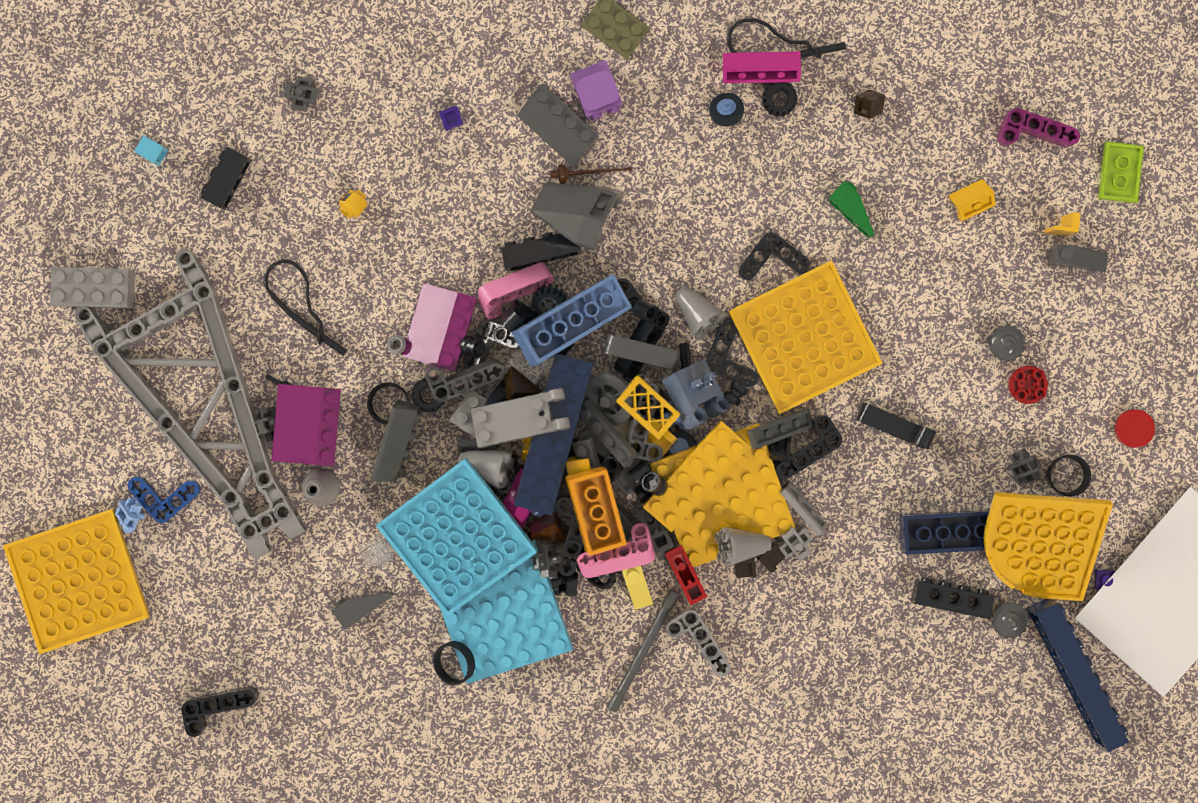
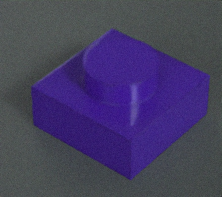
M457 105L439 112L446 131L464 125Z
M1095 569L1094 589H1101L1103 585L1111 586L1113 578L1110 581L1108 580L1116 571Z

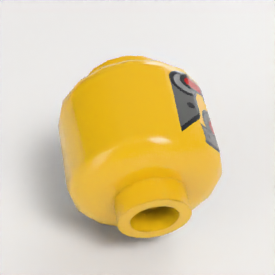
M348 190L339 201V211L349 219L352 217L358 218L367 207L366 195L360 190Z

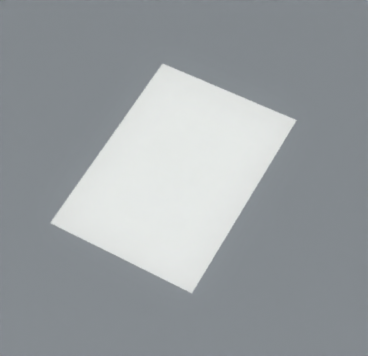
M1191 486L1107 581L1109 582L1113 578V584L1108 587L1103 585L1075 617L1077 621L1163 697L1198 659V493Z

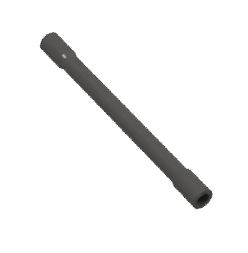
M670 589L667 593L661 609L617 691L614 692L607 705V708L617 713L626 692L680 595L676 591Z

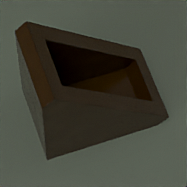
M513 366L504 376L508 401L542 392Z

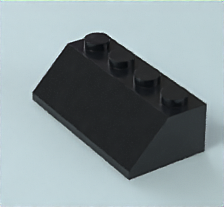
M553 232L542 234V238L539 239L534 237L525 238L522 243L516 244V241L504 244L505 247L501 248L507 272L530 267L541 262L546 263L582 254L579 245H576L561 233L553 235Z

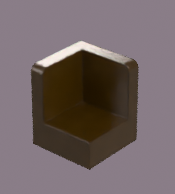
M867 90L856 95L854 114L868 119L881 114L884 108L885 94Z
M774 542L771 544L770 551L757 557L771 574L777 569L776 566L785 558Z
M754 558L734 565L737 578H757Z

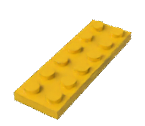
M720 420L666 479L668 483L667 491L661 496L652 494L642 505L643 508L672 532L750 446Z

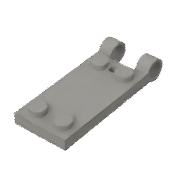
M554 389L545 393L471 409L477 447L483 448L571 428L569 418L552 420L549 404L564 400V390ZM541 411H544V416H540Z

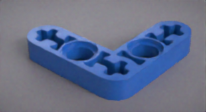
M133 477L128 481L129 491L158 523L169 521L196 498L201 491L198 482L187 481L163 501L143 477ZM134 481H135V482H139V481H140V482H141L140 488H141L142 490H146V488H147L148 491L145 492V493H143V494L140 496L139 494L142 493V491H141L139 488H138V489H134V486H135ZM188 485H194L195 493L191 492L188 493L186 496L180 493V491H182V493L187 492L189 490ZM148 494L153 495L155 498V502L152 505H148L145 501ZM175 496L180 497L182 500L179 507H175L172 504V499ZM168 507L171 509L165 513L166 518H159V510L164 511Z

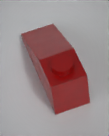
M680 545L664 553L690 606L707 598L708 596L683 546Z

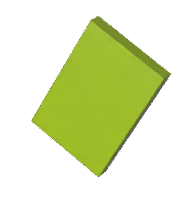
M1104 142L1098 199L1138 203L1144 152L1143 145Z

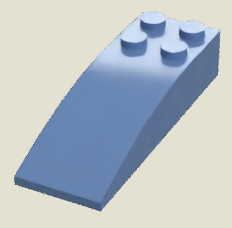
M612 274L511 333L529 365L534 366L628 311L632 306L615 275Z

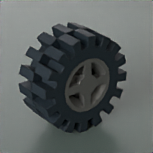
M544 284L542 288H537V291L534 293L531 308L541 315L566 301L567 295L566 293L563 294L564 290L562 288L558 290L557 285L552 288V284H549L548 287Z

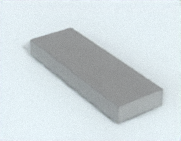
M791 482L786 484L780 492L781 495L818 536L822 534L828 525L827 522Z

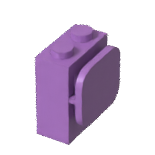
M606 60L570 73L572 84L586 120L591 119V121L602 118L604 113L609 112V114L620 111L622 100Z

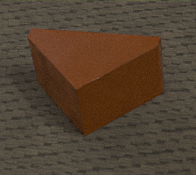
M554 512L552 516L545 514L529 523L530 539L565 542L567 527Z

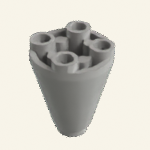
M684 286L675 294L690 331L697 341L705 337L709 331L714 333L720 327L718 323L726 318L725 313L692 288Z
M481 450L460 453L458 463L467 457L485 482L497 488H507L509 469H513L515 460L511 458L510 451Z
M319 468L306 474L302 481L301 490L307 502L314 506L322 507L336 500L340 493V484L333 472L328 469ZM313 486H315V487L317 488L316 493H315V490L312 489Z
M723 527L720 532L715 534V540L719 549L717 560L725 566L735 565L771 550V539L764 534L730 527Z

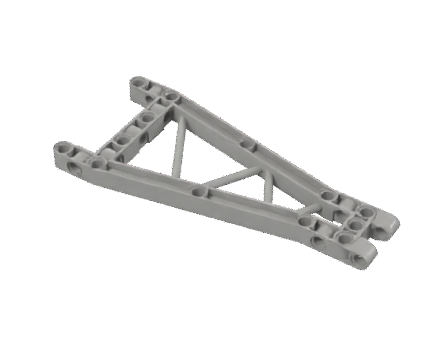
M183 249L177 252L175 260L189 289L112 332H109L94 308L78 307L75 311V319L98 358L223 502L250 554L254 559H257L271 551L269 538L266 535L267 532L279 526L289 539H293L306 532V527L287 492L275 475L263 435H258L259 430L257 424L255 425L254 423L258 419L216 290L195 253ZM189 254L190 261L185 264L183 258ZM207 287L209 294L203 297L202 290ZM174 306L175 314L170 316L169 308ZM199 309L215 359L127 358L122 352ZM88 310L89 318L85 320L83 315ZM138 325H140L142 328V331L139 335H137L135 332V329ZM104 344H107L108 351L104 354L102 347ZM134 366L218 367L222 380L190 432ZM234 380L239 382V388L236 391L232 388ZM224 390H226L242 442H198L196 439ZM167 418H170L172 420V426L170 428H168L165 425V421ZM205 449L245 450L249 465L237 485L234 484ZM252 473L260 493H263L270 505L269 509L257 516L242 493ZM264 473L269 475L268 483L262 481ZM230 492H233L236 495V500L234 502L230 501L228 498ZM281 507H286L288 509V515L286 517L281 515ZM265 516L271 518L272 522L270 526L265 525ZM249 525L254 527V535H250L247 532Z

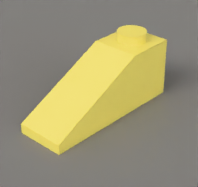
M637 566L622 570L635 610L652 605L653 601L642 567Z

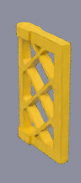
M639 375L632 380L615 401L658 440L681 414ZM640 384L646 389V393H636L635 388ZM646 395L647 406L636 407V396ZM649 395L656 398L660 405L650 406ZM628 396H633V408L624 402ZM663 407L672 413L669 418L664 419ZM650 408H660L661 419L650 420ZM638 409H647V420H644L637 413ZM661 421V427L658 431L651 426V422Z

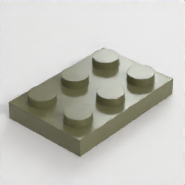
M599 0L581 24L582 28L626 60H628L650 30L648 26L612 0Z

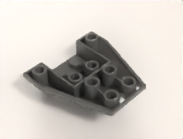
M546 182L530 212L576 245L595 251L602 237V227L611 209H617L624 193L603 186Z

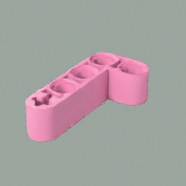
M537 263L481 286L478 290V303L487 319H495L502 313L503 304L536 292L537 288H542L544 284L548 287L549 284L554 282V277L545 263Z
M644 523L635 524L631 529L633 541L626 542L627 545L591 556L586 552L579 555L577 563L582 575L586 578H592L651 563L655 558V552L648 526Z

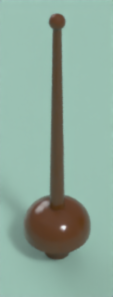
M558 164V170L550 171V177L559 178V183L562 184L567 181L569 175L631 171L632 168L568 171L565 165Z

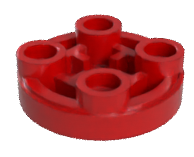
M1022 366L1011 374L1008 388L1011 396L1016 401L1023 404H1033L1045 398L1048 381L1043 370L1034 366Z
M1127 410L1121 413L1115 422L1117 440L1127 447H1143L1152 440L1155 433L1153 419L1142 410Z

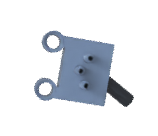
M685 342L679 344L682 370L673 373L661 381L677 411L681 413L682 425L686 429L691 430L705 423L707 415L714 418L728 411L730 403L724 397L715 380L717 377L716 372H711L705 359L691 364L689 343ZM705 403L704 409L699 407L698 405Z

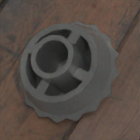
M1000 325L990 335V351L1000 361H1015L1025 351V335L1016 326Z
M1015 602L1000 604L992 615L994 631L1006 639L1021 637V634L1026 632V627L1029 625V616L1026 614V610L1022 608V605H1018Z

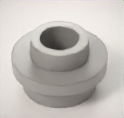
M393 335L387 341V348L393 354H400L406 348V340L400 335ZM395 341L400 342L399 348L394 347Z

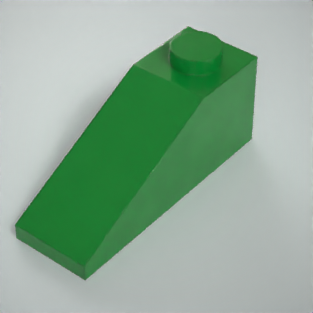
M844 181L827 201L869 239L874 235L860 195L856 191L857 188L851 182L847 183Z

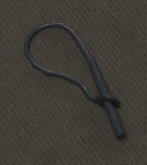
M744 18L737 21L730 28L727 35V45L731 53H737L731 44L733 30L744 22L762 24L788 44H806L809 49L800 51L801 58L816 56L818 59H821V54L846 50L845 42L815 48L805 40H789L779 34L769 23L757 18Z
M279 260L272 263L264 275V285L271 298L291 319L314 335L319 345L325 343L344 356L348 350L324 334L321 319L312 311L309 298V281L305 271L296 262L291 260ZM288 263L300 271L306 284L305 296L308 311L319 323V329L295 314L270 290L268 275L276 265Z

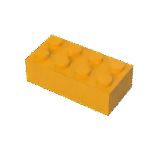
M601 466L567 476L566 481L586 553L591 556L627 545L607 469Z

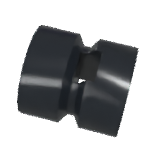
M557 571L558 578L551 579L550 582L554 594L560 596L562 593H565L566 596L577 597L578 572L575 571L570 576H564Z

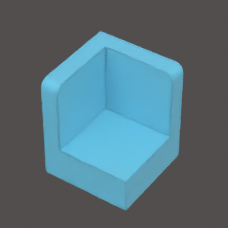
M143 135L134 152L160 166L168 149Z

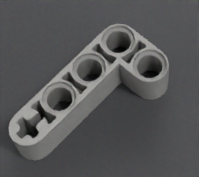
M687 608L666 622V631L671 637L676 638L687 631L690 632L716 675L723 677L730 672V664L695 609ZM694 613L696 618L694 621L688 622L685 620L686 615ZM677 623L680 628L678 631L672 632L669 630L670 625ZM700 629L706 631V635L703 638L696 637V632ZM708 646L716 647L714 654L706 653ZM718 658L722 665L725 664L724 670L718 668L715 659Z

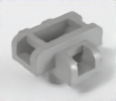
M790 527L789 531L780 535L783 541L777 546L787 559L794 554L799 561H802L812 553L806 544L813 539L804 527H800L797 530Z

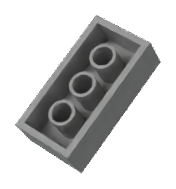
M51 267L50 306L134 309V270Z

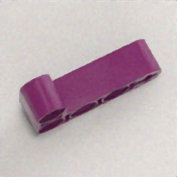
M1015 108L1005 114L997 136L998 143L1005 147L1015 143L1020 133H1024L1067 148L1079 141L1080 132L1074 127L1020 108ZM1011 114L1017 116V123L1011 120ZM1029 121H1033L1036 124L1035 129L1029 126ZM1048 127H1051L1053 129V136L1048 134ZM1005 132L1011 135V141L1005 139Z

